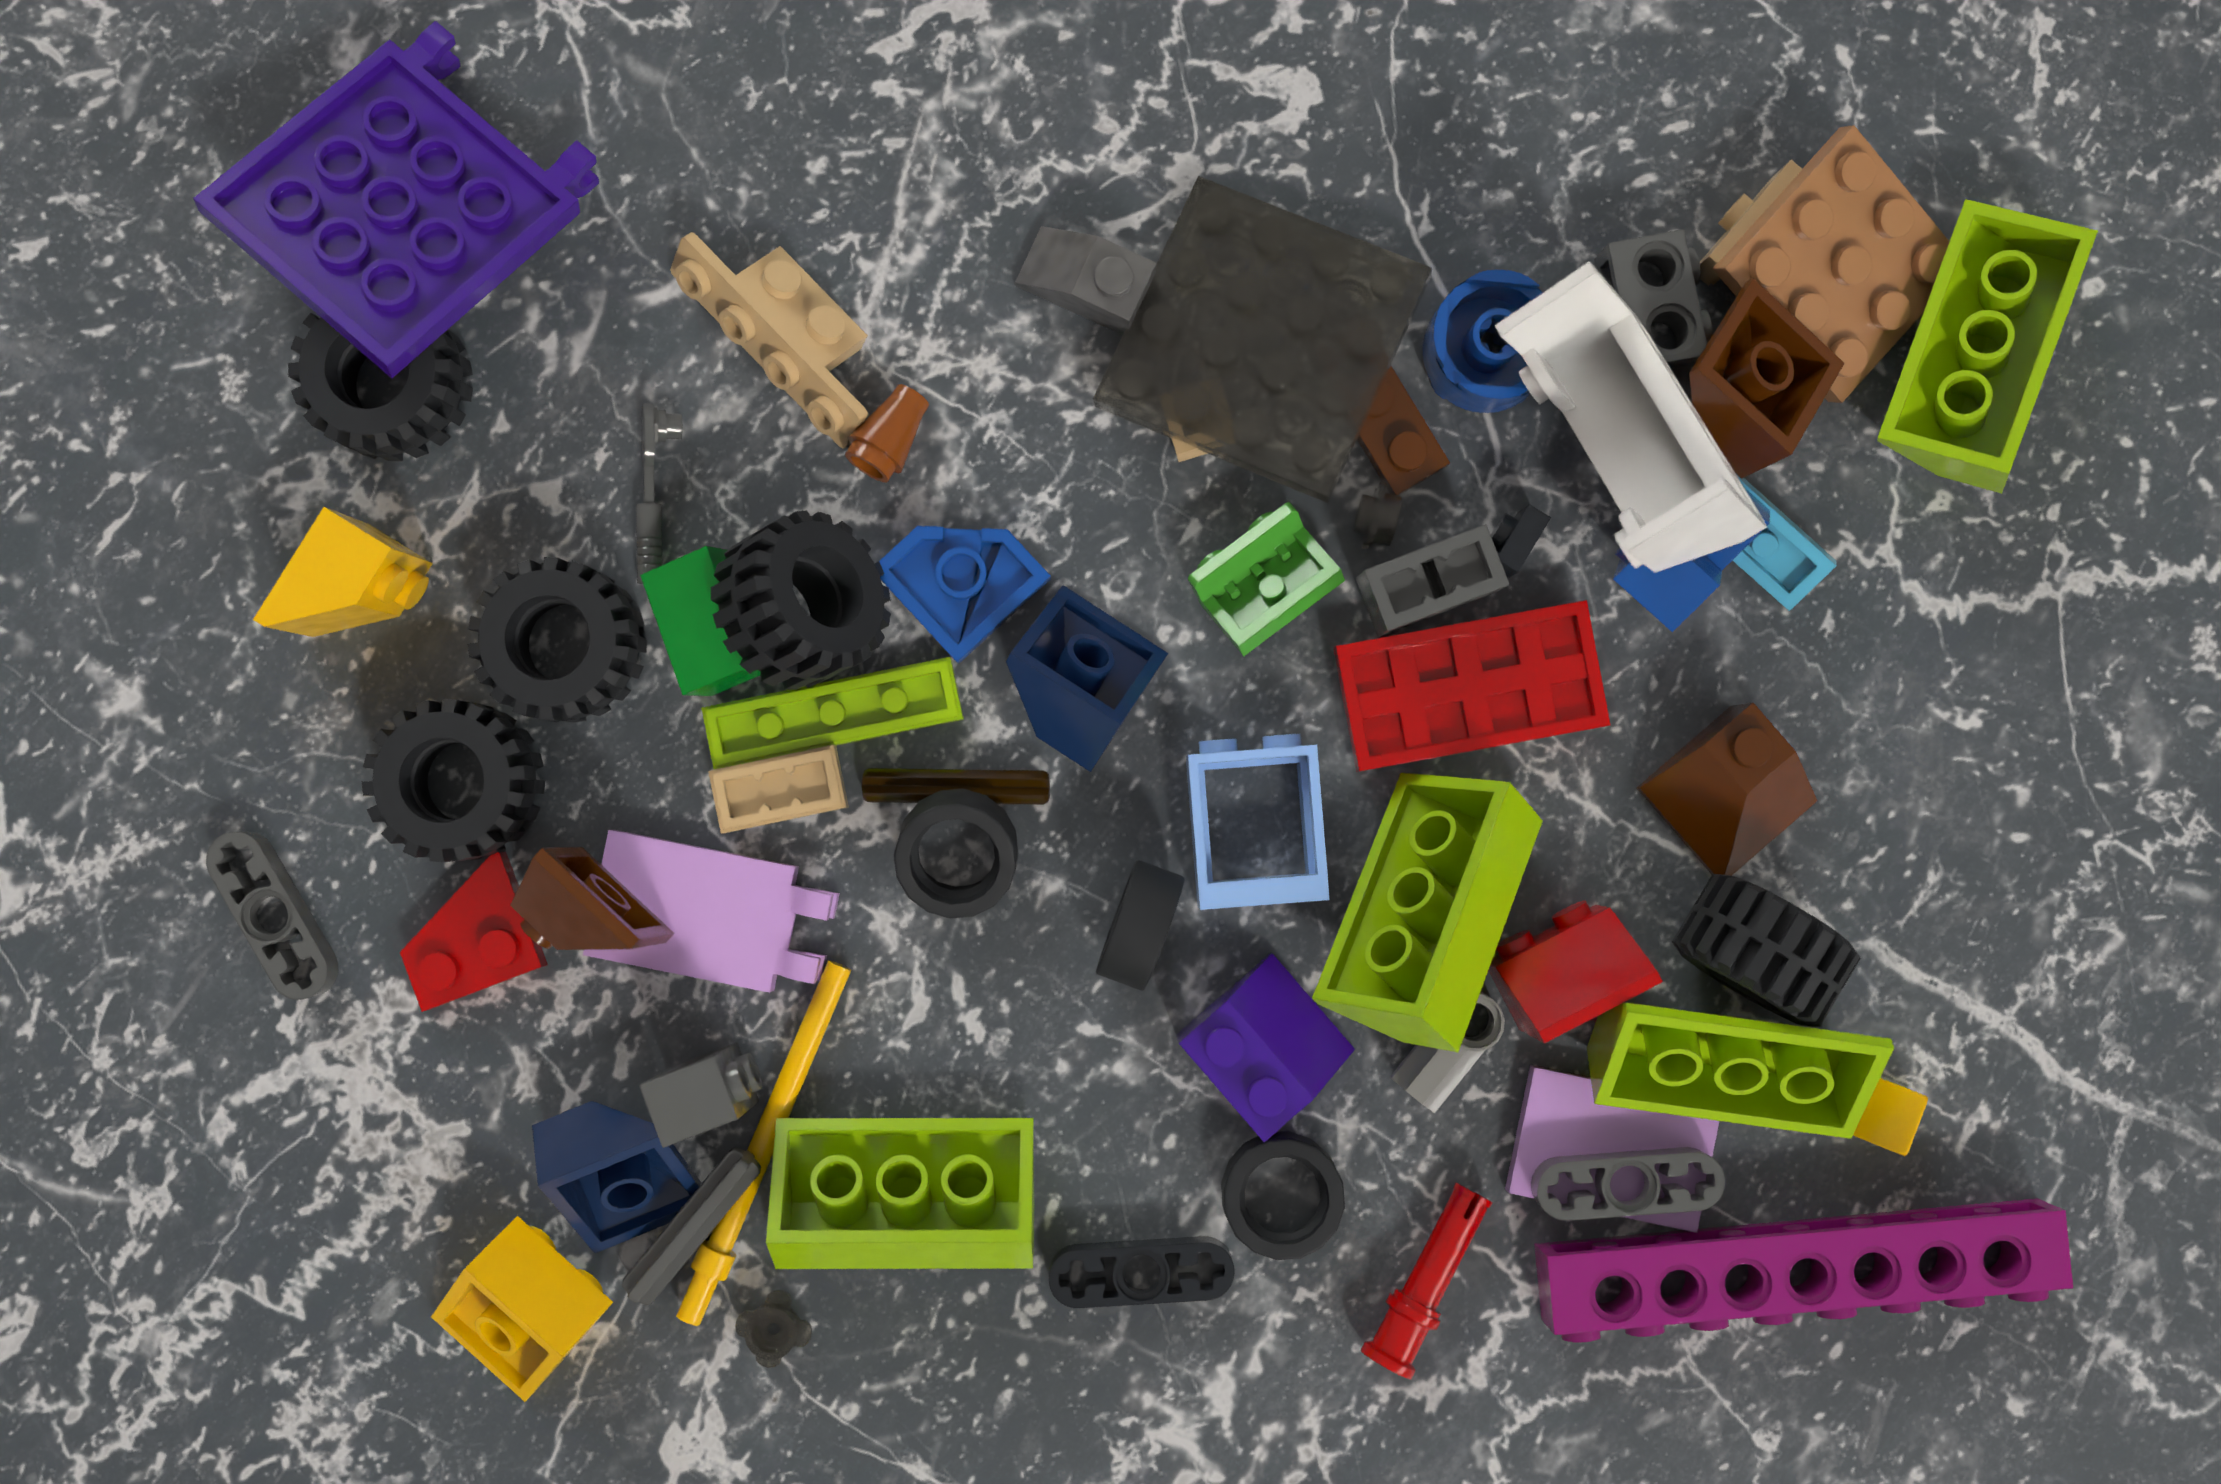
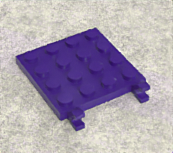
M437 21L429 25L418 36L416 41L404 51L389 39L193 198L199 212L391 378L397 375L580 214L579 199L577 198L585 196L599 184V177L590 170L597 163L596 156L579 141L576 140L560 155L558 160L544 171L438 81L451 75L461 65L459 58L449 51L456 44L454 36Z

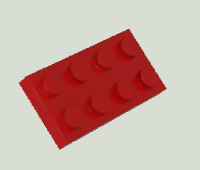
M1587 600L1338 645L1333 648L1356 772L1611 726Z

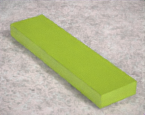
M951 657L828 681L808 688L804 686L797 690L789 689L701 708L714 770L831 745L838 746L964 720Z

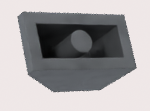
M1041 226L1015 281V286L1129 338L1154 285L1157 263L1096 235Z

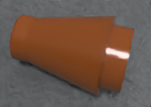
M898 384L892 394L848 436V441L851 445L846 451L845 457L861 472L880 482L887 483L893 473H902L922 417L929 407L928 401L914 389Z

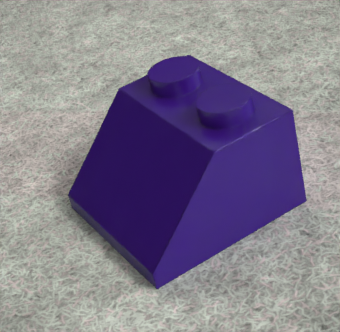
M1272 952L1176 1034L1180 1046L1263 1142L1267 1141L1314 1100L1355 1050Z

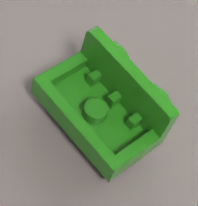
M1290 502L1283 504L1274 512H1267L1259 516L1250 525L1245 534L1225 549L1216 550L1207 555L1200 562L1197 570L1188 577V581L1200 605L1243 657L1345 581L1341 568L1304 528L1298 511Z

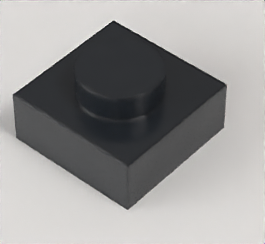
M1530 504L1517 512L1515 517L1505 513L1491 533L1507 579L1520 571L1551 519L1550 516Z

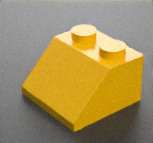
M323 507L253 620L264 627L316 637L400 617L404 609L409 610L414 607L425 593L429 582L428 577L425 575L433 563L372 525Z
M517 1216L464 1268L431 1318L526 1402L595 1325L613 1301L603 1293L601 1284L593 1275L585 1270L576 1269L556 1251L552 1239L544 1231L527 1225Z

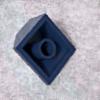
M1062 585L1011 651L1006 663L1036 737L1091 772L1168 653Z
M590 1101L532 1125L538 1187L594 1253L669 1224L702 1184L673 1144L662 1148L653 1123L597 1102Z

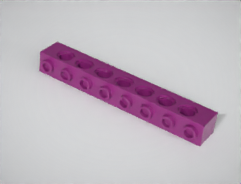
M2038 1198L1698 1229L1697 1233L1680 1230L1534 1244L1541 1320L1554 1335H1561L1564 1341L1577 1343L1598 1340L1601 1338L1600 1331L1625 1329V1333L1628 1335L1648 1337L1663 1334L1665 1332L1664 1325L1689 1323V1327L1694 1330L1715 1331L1729 1327V1319L1753 1317V1322L1757 1324L1781 1325L1792 1322L1793 1314L1816 1312L1818 1317L1825 1319H1847L1855 1317L1857 1315V1308L1880 1306L1882 1311L1888 1313H1913L1921 1310V1302L1944 1300V1304L1951 1307L1970 1308L1984 1305L1985 1296L2008 1295L2009 1299L2015 1301L2037 1302L2049 1299V1291L2073 1289L2066 1210ZM1999 1241L2001 1248L1999 1259L1991 1267L1985 1268L1983 1257L1986 1249L1992 1243ZM1936 1247L1938 1257L1935 1266L1929 1272L1920 1274L1919 1260L1922 1254L1929 1248ZM1872 1252L1874 1255L1873 1270L1867 1277L1856 1280L1854 1276L1856 1262L1864 1254ZM1809 1258L1811 1261L1809 1277L1802 1284L1791 1286L1789 1276L1792 1267L1799 1260ZM1746 1264L1748 1267V1278L1745 1284L1738 1290L1726 1291L1725 1278L1727 1273L1734 1266ZM1683 1270L1685 1273V1283L1681 1291L1671 1297H1661L1660 1285L1663 1278L1671 1271ZM1620 1276L1622 1288L1619 1295L1607 1303L1596 1302L1595 1293L1598 1284L1606 1277Z

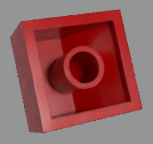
M1586 900L1570 905L1554 914L1551 918L1555 926L1534 937L1530 930H1524L1499 942L1496 948L1499 955L1493 957L1488 970L1518 1029L1544 1044L1663 982L1656 968L1610 907L1601 905L1589 907Z

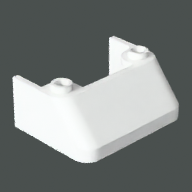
M1590 261L1495 325L1500 336L1521 354L1527 366L1518 372L1528 391L1539 404L1550 399L1562 411L1621 511L1619 519L1623 529L1615 533L1614 536L1621 550L1635 568L1644 564L1656 573L1741 543L1767 527L1752 499L1650 334L1636 314Z

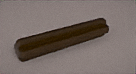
M868 768L864 770L862 776V796L866 802L918 803L938 791L966 789L986 795L997 804L1044 805L1048 803L1050 798V776L1044 770Z

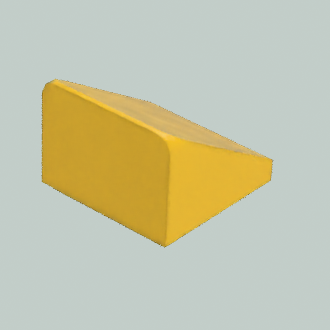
M1880 1078L1853 1136L1906 1156L1927 1105L1928 1097Z

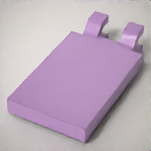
M608 830L601 865L675 934L663 944L635 949L584 950L583 955L769 993L775 989L777 975L811 984L820 981L825 969L827 955L789 948L796 914L826 921L829 918L834 919L840 893L796 885L799 866L619 830Z

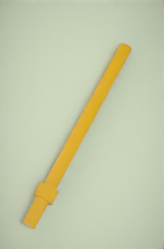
M828 960L747 1150L755 1155V1159L761 1165L760 1174L714 1228L709 1240H704L697 1249L691 1264V1268L695 1270V1273L676 1315L678 1319L694 1326L701 1324L718 1282L725 1281L737 1256L732 1249L773 1155L776 1118H789L851 973V969L844 965Z

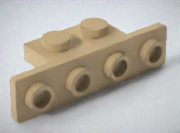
M690 232L681 238L670 269L681 290L688 297L697 300L720 323L725 335L735 344L741 345L764 369L768 379L777 388L785 390L808 414L810 421L817 430L825 435H829L840 448L844 449L850 445L848 436L865 421L868 412L830 371L861 350L868 335L781 246L735 275L695 233Z

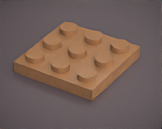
M1855 125L1840 127L1803 167L1801 172L1712 269L1736 297L1743 285L1754 278L1845 363L1825 397L1828 402L1843 403L1924 313L1950 241Z

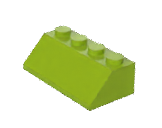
M1965 199L1877 441L1937 476L2002 494L2098 230Z
M1400 773L1312 999L1318 1005L1401 1042L1459 1052L1543 822L1510 782Z
M1622 1003L1599 1015L1587 1046L1594 1104L1848 1139L1852 1138L1894 1050L1893 1042L1890 1038L1633 1003Z
M776 1118L766 1245L775 1269H1033L1034 1119Z

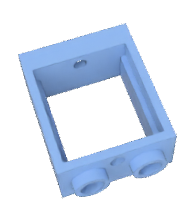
M1300 734L1262 737L1263 749L1242 751L1237 749V739L1199 741V754L1186 756L1197 907L1200 910L1330 900L1317 745L1301 746ZM1297 763L1305 873L1213 880L1204 770Z

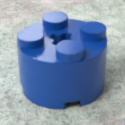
M1487 270L1466 279V281L1456 286L1445 297L1431 318L1423 340L1424 366L1431 381V386L1438 396L1468 411L1494 413L1514 407L1531 394L1518 372L1527 366L1521 354L1500 336L1495 325L1541 295L1543 292L1539 289V284L1530 277L1515 271ZM1486 332L1493 334L1494 344L1503 346L1498 353L1489 351L1488 344L1481 342L1480 339Z

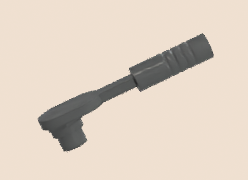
M643 403L641 412L643 503L636 504L638 584H643L641 574L660 567L663 563L662 504L654 503L655 445L658 442H666V439H682L683 433L682 414L666 413V410H657V407H653V403Z

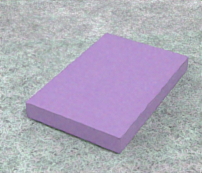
M1530 1065L1505 1190L1510 1194L1534 1198L1531 1191L1532 1176L1536 1168L1543 1161L1552 1157L1681 1147L1696 1148L1712 1157L1719 1121L1594 1104L1591 1077ZM1661 1163L1654 1165L1660 1179V1184H1679L1689 1190L1690 1195L1695 1194L1696 1183L1706 1181V1173L1696 1169L1693 1163L1688 1164V1173L1686 1175L1667 1177L1659 1172ZM1624 1166L1618 1169L1613 1174L1610 1182L1613 1196L1620 1201L1635 1199L1640 1195L1644 1187L1643 1174L1635 1166ZM1597 1168L1590 1169L1594 1183H1574L1567 1177L1565 1172L1559 1173L1558 1184L1548 1186L1547 1193L1553 1194L1559 1199L1561 1204H1566L1569 1192L1588 1190L1595 1195L1594 1203H1600L1601 1199L1595 1187ZM1661 1185L1658 1199L1664 1198L1665 1196L1661 1189ZM1701 1211L1623 1217L1697 1233Z

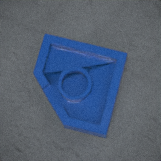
M917 526L879 561L885 573L880 576L881 581L889 587L890 591L958 664L1051 580L1050 574L1008 529L982 528V530Z

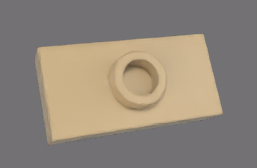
M1790 160L1782 167L1753 200L1744 193L1720 219L1718 224L1726 232L1700 261V279L1708 286L1710 284L1714 285L1721 279L1712 268L1719 263L1801 172L1802 168L1793 160Z
M836 745L708 771L721 834L849 808Z

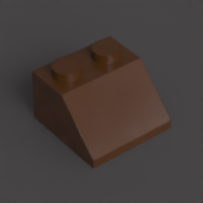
M1752 278L1743 285L1689 373L1692 404L1735 474L1742 479L1793 454L1845 363Z

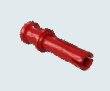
M1457 1182L1402 1290L1396 1288L1394 1293L1390 1292L1386 1299V1303L1390 1307L1373 1341H1365L1360 1350L1379 1365L1410 1380L1416 1371L1412 1363L1428 1331L1437 1330L1441 1322L1439 1319L1441 1313L1436 1309L1487 1209L1493 1203Z

